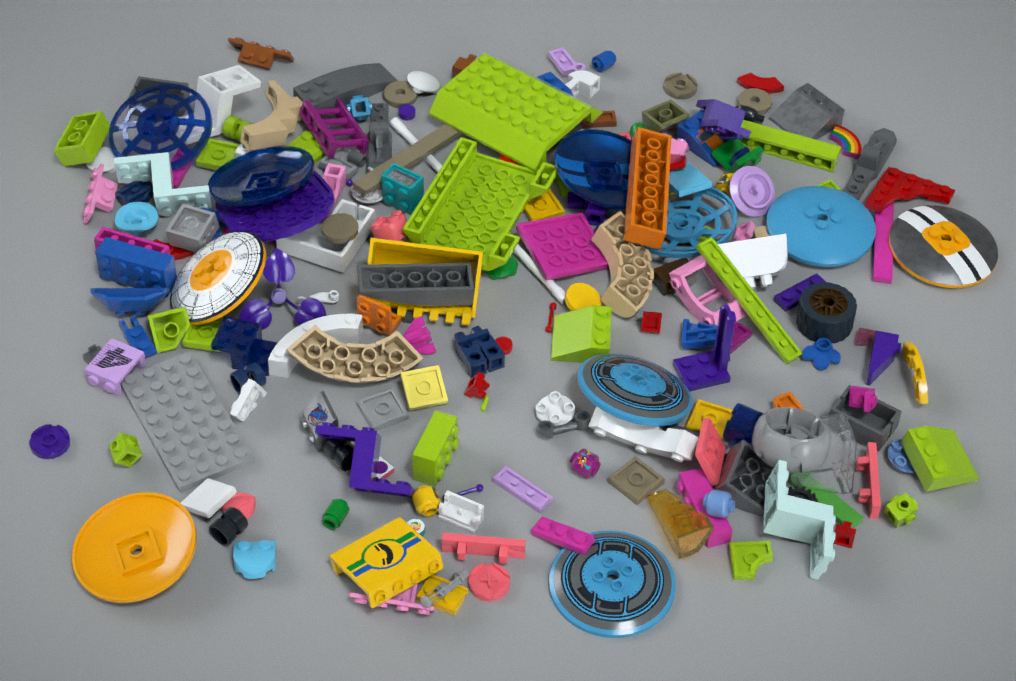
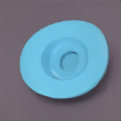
M146 202L128 203L122 206L115 216L116 227L120 230L130 231L134 236H140L143 232L153 228L158 222L156 208Z

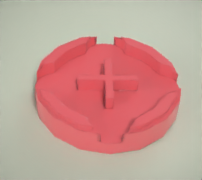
M486 563L474 567L469 574V590L474 597L482 601L499 600L509 591V573L504 567L496 563H491V565H486Z

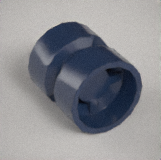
M257 362L244 366V370L238 369L230 373L231 383L239 395L241 394L242 386L247 383L248 379L255 381L260 386L266 384L265 374Z

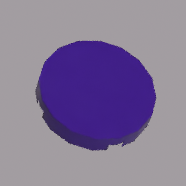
M43 425L31 434V439L29 440L30 449L38 458L54 459L60 457L70 447V435L60 425Z

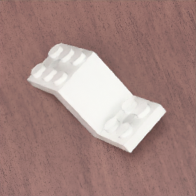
M240 65L199 76L194 113L168 120L165 127L186 144L223 133L225 120L231 115L233 95L260 88L261 81Z

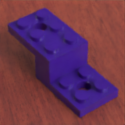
M716 99L697 101L696 107L701 108L700 111H704L700 126L705 128L704 131L712 134L718 133L721 138L727 140L749 138L751 131L741 127L746 111Z

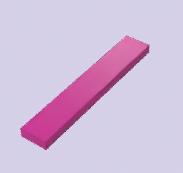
M894 202L884 209L882 213L875 211L874 282L892 283L893 254L889 246V233L893 225Z

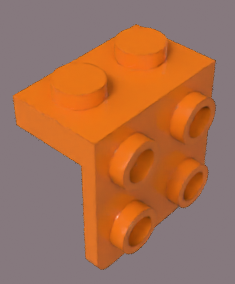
M363 295L357 297V314L363 316V325L377 330L379 333L388 336L392 335L401 324L402 317L392 313L391 308Z

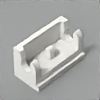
M447 490L444 496V503L440 502L438 519L475 534L484 520V505Z

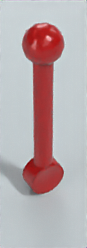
M554 302L549 305L550 316L548 326L545 327L547 333L553 330L551 325L554 310L557 309V304Z

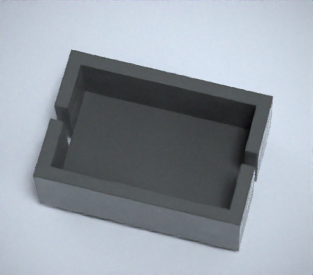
M138 76L134 89H132L128 97L130 114L167 120L183 116L190 101L189 84Z
M848 385L840 399L838 398L831 407L827 425L868 445V442L876 443L877 450L880 451L898 427L902 411L877 399L874 409L869 412H864L863 408L849 407L851 385Z

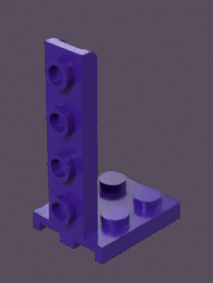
M728 304L720 307L714 350L673 359V366L680 380L689 391L730 382L731 377L727 368L728 362H730V349H732V336H734L736 315L734 311H731Z

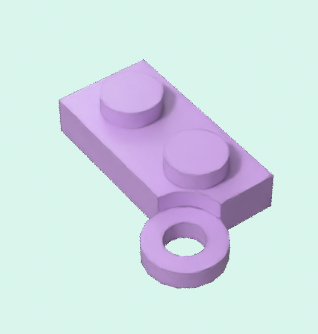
M564 47L549 51L548 57L563 76H568L575 71H585L586 66L583 63H576Z

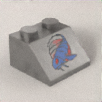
M321 391L303 409V419L300 420L302 429L308 432L307 437L310 445H314L317 452L324 450V446L329 439L321 438L315 434L316 425L328 422L339 427L338 418L325 392Z

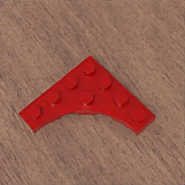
M888 167L867 199L865 207L882 213L884 209L893 204L897 199L903 201L915 199V197L925 196L928 200L949 204L955 194V189L937 184L929 179L917 177L914 174L900 171L897 168Z

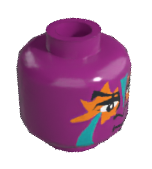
M581 449L578 453L574 452L570 459L572 471L584 478L594 477L601 466L599 456L586 449Z

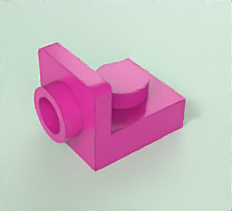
M859 386L850 387L849 407L863 408L864 412L874 409L877 404L875 389Z

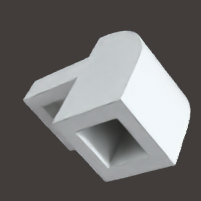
M575 71L568 75V83L565 85L571 89L574 97L579 93L590 99L599 91L600 77L588 71Z

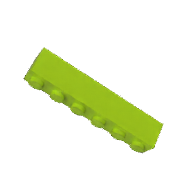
M742 121L741 127L751 131L749 138H742L740 141L749 150H753L760 145L764 149V154L834 172L839 161L841 146L750 121Z

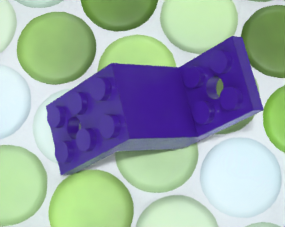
M328 422L316 425L315 434L321 438L355 442L349 488L361 492L403 497L413 496L415 489L409 482L396 481V484H391L387 479L376 478L382 436L374 428L362 427V430H357L352 425H342V428L334 426L333 423Z

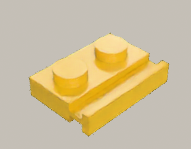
M434 574L429 576L417 594V601L421 602L422 596L442 582L449 584L451 581ZM458 585L446 596L435 602L440 598L437 595L431 600V604L435 602L431 606L455 616L465 596L468 595V588ZM433 590L431 593L427 595V597L430 598L432 595L436 593V591Z

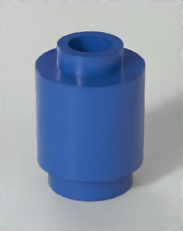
M604 51L592 58L593 69L597 72H602L610 68L616 62V55L612 51Z

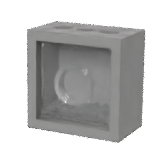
M182 204L166 229V234L170 245L197 252L212 240L219 228V224L214 212Z

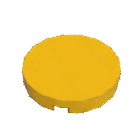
M574 283L566 291L564 300L571 311L592 305L601 306L599 293L588 284Z

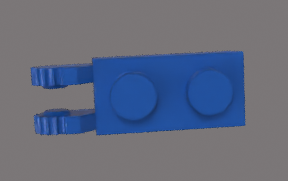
M135 315L130 316V322L134 328L128 329L123 319L119 321L124 337L131 347L143 351L145 359L157 354L155 346L142 325H139Z

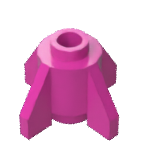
M420 316L413 320L404 336L418 353L432 354L436 352V348L433 343L428 344V342L432 341L431 332L427 327L422 328L426 324L423 317Z

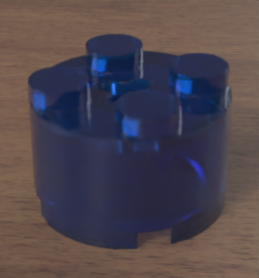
M737 403L731 412L733 414L731 419L726 423L723 438L734 444L745 440L752 445L755 424L764 413Z

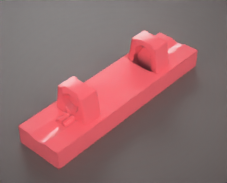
M868 442L865 457H857L856 470L865 471L867 474V488L859 489L858 502L869 504L870 519H878L881 500L877 446L874 442Z
M442 533V552L457 553V560H465L466 554L499 557V564H507L508 558L525 559L526 540Z

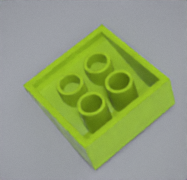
M592 305L555 315L551 361L583 363L593 356L609 354L612 307Z
M933 426L911 428L907 430L900 442L926 492L971 483L980 479L953 429Z

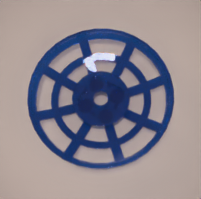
M160 84L145 88L128 98L115 113L109 128L108 139L110 148L116 158L127 157L132 150L138 154L147 155L171 152L179 148L185 155L171 162L172 171L177 170L191 162L206 146L212 131L213 119L211 110L205 99L189 87L178 84ZM178 89L193 95L183 99L180 96L167 93V90ZM160 90L159 94L148 96L139 102L136 100L147 93ZM165 98L178 101L172 107L164 105ZM157 99V103L154 106L146 108L143 105L150 100ZM197 99L201 102L205 112V120L194 119V113L189 103ZM129 105H132L133 107L127 113L123 123L115 125L122 112ZM185 107L188 112V118H179L176 112ZM136 109L141 112L137 121L129 122L131 115ZM157 122H162L159 126H154ZM187 125L183 135L178 138L175 134L179 126ZM137 127L139 134L131 141L127 129ZM193 127H204L200 139L190 150L184 142L190 136ZM122 130L127 147L120 154L114 144L113 133ZM144 140L151 143V149H142L137 145ZM168 140L173 142V144L165 148L158 149V144Z

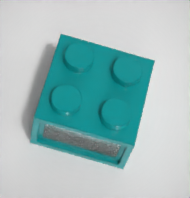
M395 163L381 175L382 202L412 215L424 196L423 177Z

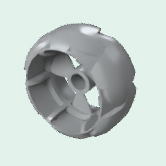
M791 407L772 408L761 415L755 424L752 437L753 449L759 458L773 468L778 460L787 461V470L789 472H811L819 468L828 457L831 445V432L828 425L811 412Z

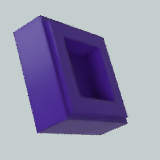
M568 192L567 209L585 210V200L574 192Z

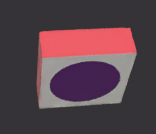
M380 456L376 478L386 479L394 473V467Z

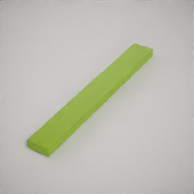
M710 237L699 243L696 249L787 365L801 357L803 354L716 241Z

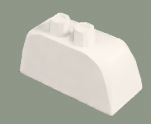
M786 234L718 244L752 289L756 287L755 279L760 280L761 287L771 286L772 277L782 272L787 265Z

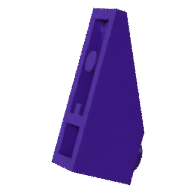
M876 330L866 385L870 386L894 362L895 354L900 353L901 343H898V334Z

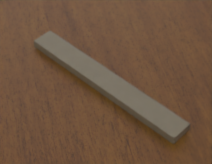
M444 124L355 180L353 188L366 196L381 186V175L393 163L408 169L463 133Z

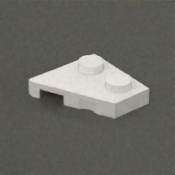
M248 379L247 383L241 388L240 396L232 404L230 414L243 422L257 406V403H255L259 396L265 397L267 392L255 381Z

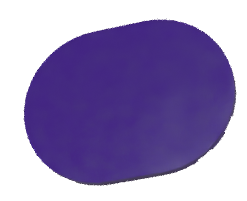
M312 169L307 181L286 196L274 193L282 191L284 187L286 188L289 184L287 181L300 182V180H287L290 177L283 172L258 174L259 176L249 178L239 187L242 189L241 192L239 191L240 196L247 199L283 195L279 199L276 198V200L273 199L270 202H263V204L257 203L258 205L240 203V205L251 206H232L220 201L215 203L219 218L230 232L248 231L258 236L261 241H271L296 235L318 224L333 209L335 197L331 187Z

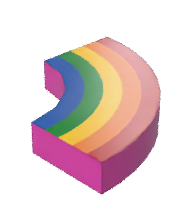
M836 124L831 140L841 145L843 155L859 159L862 151L859 139L847 128Z

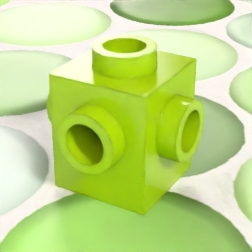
M120 432L109 444L111 456L116 464L131 468L142 456L138 439L133 435Z
M904 493L901 496L897 494L889 500L890 503L884 509L886 516L897 528L903 523L909 524L915 520L919 508L916 500L912 496L909 497L907 493Z

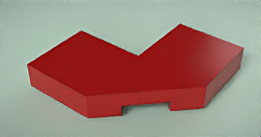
M671 154L670 171L686 167V155Z

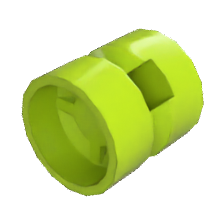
M230 115L224 122L222 132L225 137L236 139V141L240 142L242 127L254 123Z

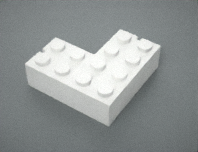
M342 199L331 215L345 213L353 216L359 226L358 235L352 241L351 239L347 240V243L343 244L329 242L322 234L323 221H320L301 233L276 240L277 248L288 255L344 273L371 233V224L375 223V209L359 205V220H357V204Z

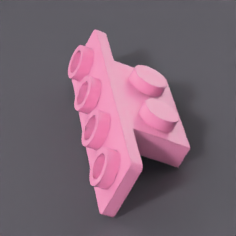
M100 164L98 168H94L91 178L93 180L88 186L90 193H88L85 199L87 206L84 207L82 212L84 224H87L92 217L95 207L109 213L113 209L118 183L102 177L104 164Z
M419 583L378 605V607L387 608L388 604L396 605V610L407 612L409 608L417 609V613L429 615L430 611L435 612L436 610L434 606L425 608L422 604H416ZM350 592L349 597L354 598L355 603L367 604V595Z

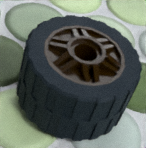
M830 282L812 284L802 292L796 317L799 331L812 341L827 338L831 343L835 344L845 340L853 329L857 310L856 298L848 289Z

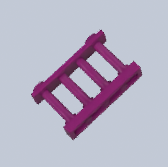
M340 98L336 100L334 108L315 109L309 100L303 101L299 115L327 157H334L336 149L340 147L356 146L361 154L364 155L366 153L369 139ZM320 115H335L336 118L322 119ZM342 125L344 129L330 130L327 126ZM349 136L352 140L337 141L335 137Z

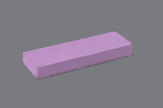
M507 466L502 468L493 477L495 484L538 513H541L553 501L551 495Z

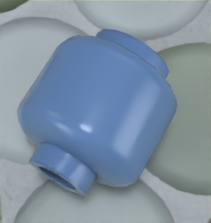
M714 489L705 495L703 509L706 510L709 516L726 518L730 512H734L735 500H732L729 492Z

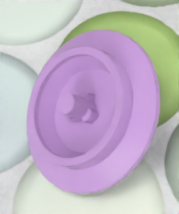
M755 166L742 167L733 174L729 191L735 207L741 213L750 217H759L766 214L775 200L774 185L768 174Z

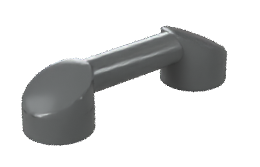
M579 411L575 414V422L553 427L552 422L544 420L538 423L537 430L545 438H552L553 435L575 429L584 430L591 421V415L586 411Z

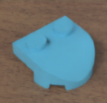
M262 540L258 542L241 541L234 543L233 560L235 573L241 572L244 578L257 579L265 577L266 572L270 570L274 572L276 569V541Z

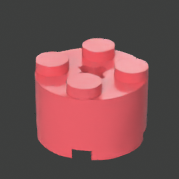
M401 210L391 213V216L386 218L385 216H380L374 219L375 223L371 224L370 229L374 238L401 242L405 236L409 239L403 232L407 219Z

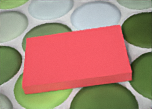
M705 418L702 421L695 456L711 486L719 483L726 447L711 418Z

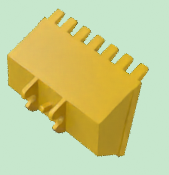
M370 238L367 265L470 262L474 283L473 305L457 306L411 305L379 300L372 297L368 298L390 308H398L397 316L405 317L407 310H414V319L422 316L423 312H430L429 320L438 321L439 314H446L445 322L452 324L454 323L455 316H461V324L469 326L471 318H475L483 252Z

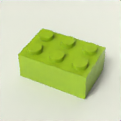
M102 111L73 115L53 151L63 166L91 163L94 161L112 126Z
M434 411L412 454L413 480L436 487L439 479H443L445 467L451 463L452 453L458 449L460 443L458 438L460 431L458 417Z

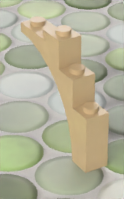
M274 80L268 81L265 95L271 102L274 111L264 120L242 127L240 142L249 151L285 145L288 133L295 132L297 121L302 120L299 114L303 102L298 97H290Z

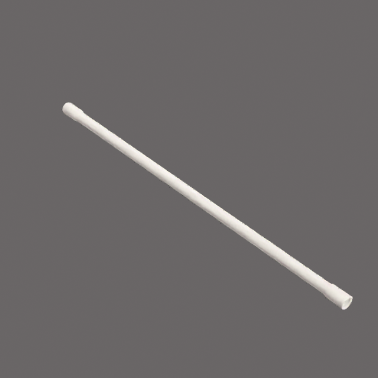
M395 117L390 121V125L410 145L419 141L399 118ZM432 154L424 158L437 173L443 166ZM517 244L513 253L552 292V295L562 305H566L564 300L566 292L552 279L545 280L535 261Z

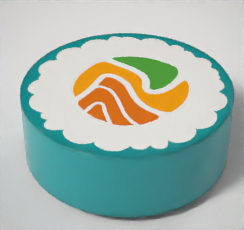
M412 518L406 522L422 537L424 536L426 527L423 520Z

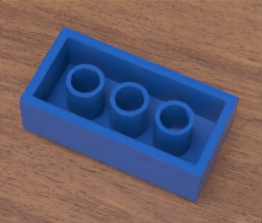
M108 237L104 238L95 251L100 278L134 288H170V292L165 297H168L177 278L174 256Z

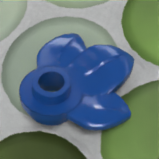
M820 338L814 345L807 346L804 349L802 359L813 360L812 363L816 369L825 370L830 362L840 363L841 355L833 349L829 339Z

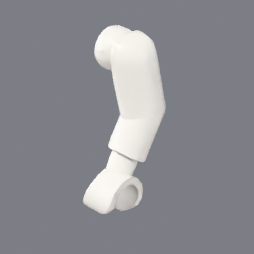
M331 290L330 292L313 294L308 298L318 299L321 303L334 304L339 299V293L336 290ZM299 296L297 298V303H301L303 300L307 298Z

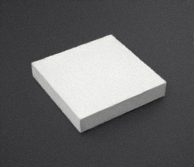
M207 478L181 504L189 512L210 518L237 491L233 486Z

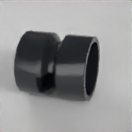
M329 439L324 446V452L332 460H335V463L342 471L350 470L352 467L354 445L351 444V441Z
M229 507L220 516L221 518L216 519L209 526L211 536L223 546H228L236 539L239 533H242L248 527L246 517L234 507Z

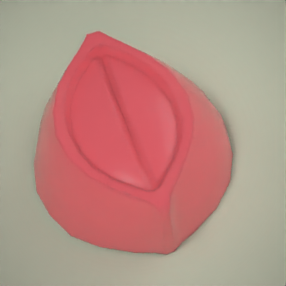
M236 493L222 506V511L224 513L229 507H234L248 519L255 511V496L246 493Z

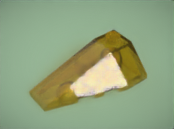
M667 489L647 495V499L678 559L698 553L714 530V526L707 515L703 512L698 513L690 504H684L681 502V498Z

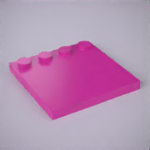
M583 213L517 224L516 230L545 280L609 269L605 256L596 244L591 241L595 233Z

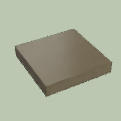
M635 456L609 476L607 482L634 504L638 505L665 483V478Z

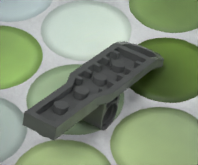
M371 103L370 131L367 134L369 139V146L367 147V172L392 158V133L389 130L388 103Z
M886 128L874 131L868 145H864L860 158L854 166V173L843 192L860 200L869 183L878 177L897 143L894 131Z

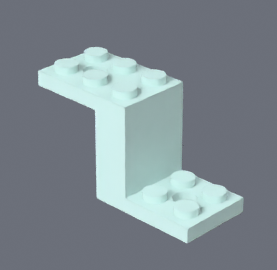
M169 152L114 158L118 183L128 184L135 181H153V193L158 216L167 217L174 215L182 204L212 210L209 185L174 189Z
M778 460L765 483L763 533L811 544L810 578L818 580L821 574L826 572L829 562H832L835 557L833 543L836 534L833 532V526L836 516L833 515V506L788 495L789 488L786 487L789 477L787 461Z

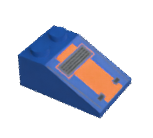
M701 110L678 125L677 138L685 140L691 152L715 168L720 163L712 156V152L729 140L721 138L718 133L712 134L704 131L705 128L700 126L704 111Z

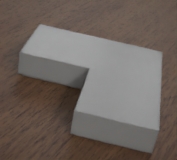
M346 147L337 148L334 157L325 156L319 161V167L326 169L328 163L346 166V180L358 172V167L347 160V155L351 150Z

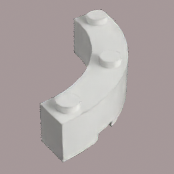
M359 314L328 315L310 320L294 328L272 350L268 358L269 375L289 378L291 371L298 361L287 353L286 349L314 325L339 342L359 344L363 332V316Z
M597 406L588 427L594 430L596 435L601 437L606 435L635 447V450L642 454L650 452L681 463L683 460H692L699 439L686 430L668 428L667 431H662L659 426L631 423L614 417Z

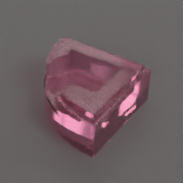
M859 328L855 346H866L873 343L876 331Z

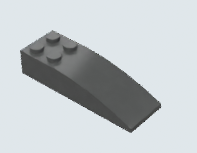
M381 63L362 64L335 70L293 88V96L298 97L302 102L309 100L315 109L334 108L336 100L339 98L346 106V104H349V100L353 99V96L363 95V98L373 96L384 91L388 84L398 80Z
M470 262L357 265L360 295L411 305H473L474 283Z

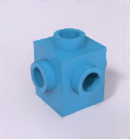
M363 95L353 96V99L349 100V104H346V107L353 118H356V121L365 120L366 116H369L372 111L371 101H368V97L363 98ZM357 105L361 106L360 112H357L355 109Z

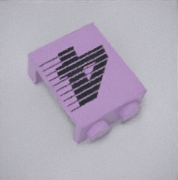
M111 338L85 368L87 382L93 386L105 389L109 393L120 396L122 394L120 383L133 367L143 369L146 366L145 354L141 350Z

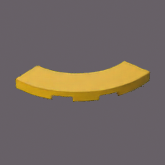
M904 342V361L914 371L915 401L920 404H928L926 376L921 356L917 347L912 342Z

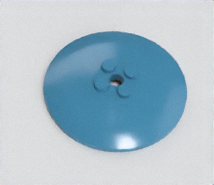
M805 186L785 192L772 203L766 220L769 236L786 234L787 254L789 257L805 264L820 267L842 266L860 259L871 248L876 233L875 222L871 213L859 200L843 191L823 186Z

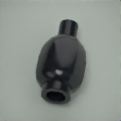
M746 105L735 106L746 111L743 120L763 123L765 116L759 115L754 108Z

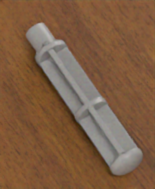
M466 569L455 572L453 574V581L449 584L442 582L433 589L436 591L434 595L430 598L427 597L433 591L431 590L421 597L422 606L425 608L431 607L435 602L462 584L464 579L469 576V572ZM437 595L440 596L439 599H437L435 602L431 604V600L434 597H436Z

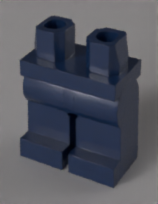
M478 325L470 330L471 334L465 335L464 332L455 333L456 353L467 367L470 378L478 372L486 374L487 370L492 372L505 367V353L490 335L487 328L482 329Z

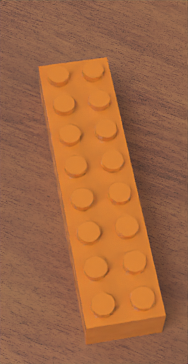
M638 127L632 139L624 230L625 241L660 249L666 236L672 140L670 135Z

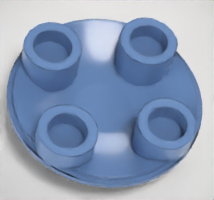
M902 439L893 440L888 448L890 462L900 471L916 473L900 443Z

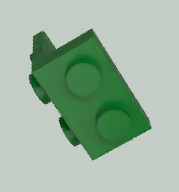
M730 139L713 150L712 156L728 173L734 174L742 167L757 165L762 159L761 156L764 149L760 145L751 151L745 147L742 155L729 163L733 154L745 147L739 139Z

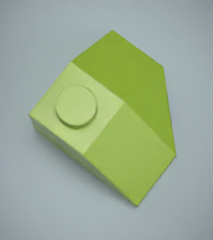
M186 306L148 315L157 353L176 349L190 327Z

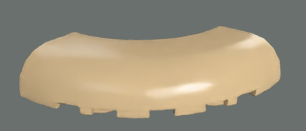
M619 211L598 227L591 241L596 244L605 256L611 273V283L602 296L601 301L606 306L612 307V311L617 315L628 318L632 317L648 299L652 290L654 271L651 266L652 258L649 249L644 248L643 245L624 240L626 216Z
M316 325L286 349V352L296 361L311 371L330 379L350 383H369L389 379L411 369L424 359L398 331L372 344H346L327 335Z

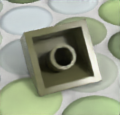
M671 99L642 111L643 125L646 129L659 133L675 128L690 117L687 111Z

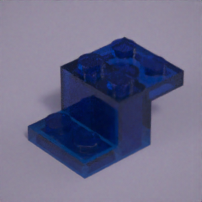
M224 317L211 343V349L230 353L232 369L244 370V366L257 362L265 376H269L268 358L277 342L262 340L261 324Z

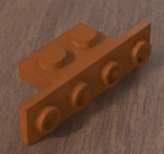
M235 37V39L228 38L229 43L233 47L241 48L238 61L241 63L270 70L274 58L294 61L291 52L288 50H276L270 45L260 46L257 42H245V40L239 37Z

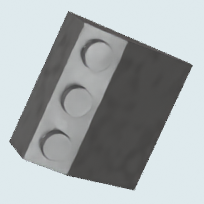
M806 83L796 89L769 116V120L786 132L817 140L833 131L836 124L842 125L844 109L815 87Z
M742 440L729 450L721 469L719 483L714 486L713 490L729 492L732 500H735V508L764 517L765 483L774 468L767 465L756 455L752 445Z

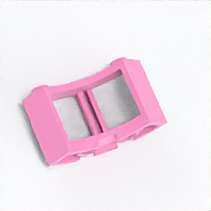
M702 255L669 273L672 287L676 289L684 305L699 322L718 326L720 307L726 304L729 305L731 311L735 312L736 322L747 316V313Z

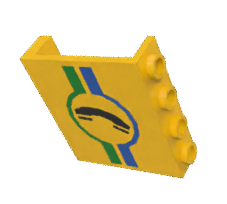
M401 517L329 555L333 572L337 575L343 572L347 574L367 594L369 605L372 609L444 569L440 552Z

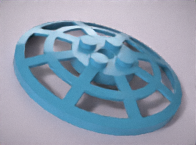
M714 187L696 192L693 201L681 200L671 202L668 197L665 238L671 242L668 246L661 244L660 248L665 249L664 251L644 246V248L649 249L650 253L662 257L688 258L699 256L701 254L696 249L699 242L696 239L702 235H710L713 239L719 235H725L716 242L717 244H723L730 239L737 226L736 207L725 193ZM669 188L668 194L674 193V192ZM703 194L716 198L724 206L715 211L712 207L700 201ZM690 206V209L675 210L674 207ZM697 209H703L707 211L709 215L703 217L700 213L697 212ZM729 211L732 217L731 229L720 230V216ZM715 220V230L705 229V223ZM689 242L692 245L691 247L684 248L676 247L678 243Z

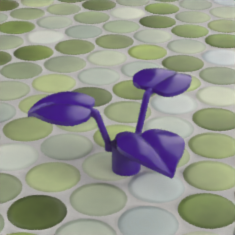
M276 248L265 262L263 275L267 281L271 283L278 282V285L270 290L271 298L266 306L263 300L259 298L252 299L245 304L239 316V326L255 331L267 328L272 320V314L268 310L272 302L281 304L285 301L298 310L294 316V320L298 325L327 316L325 307L318 299L307 298L298 307L286 298V293L281 288L282 281L290 282L293 279L295 267L290 257L282 250Z

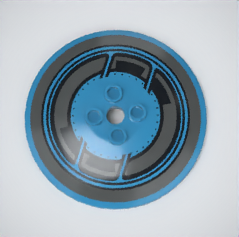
M601 354L584 361L578 371L577 381L583 394L598 408L619 419L646 426H667L684 420L690 413L692 396L686 385L673 373L651 361L625 354Z
M621 531L592 532L589 534L594 535L595 542L584 555L563 548L558 553L549 574L550 595L559 613L569 623L584 632L606 638H624L638 635L657 625L672 606L676 589L673 569L665 555L655 545L639 536ZM616 575L618 579L610 580L608 576Z

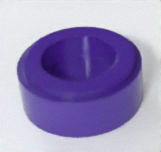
M404 104L399 107L398 115L403 120H411L416 115V109L410 104Z

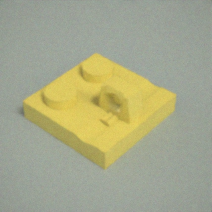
M439 365L401 372L400 376L409 411L448 403Z

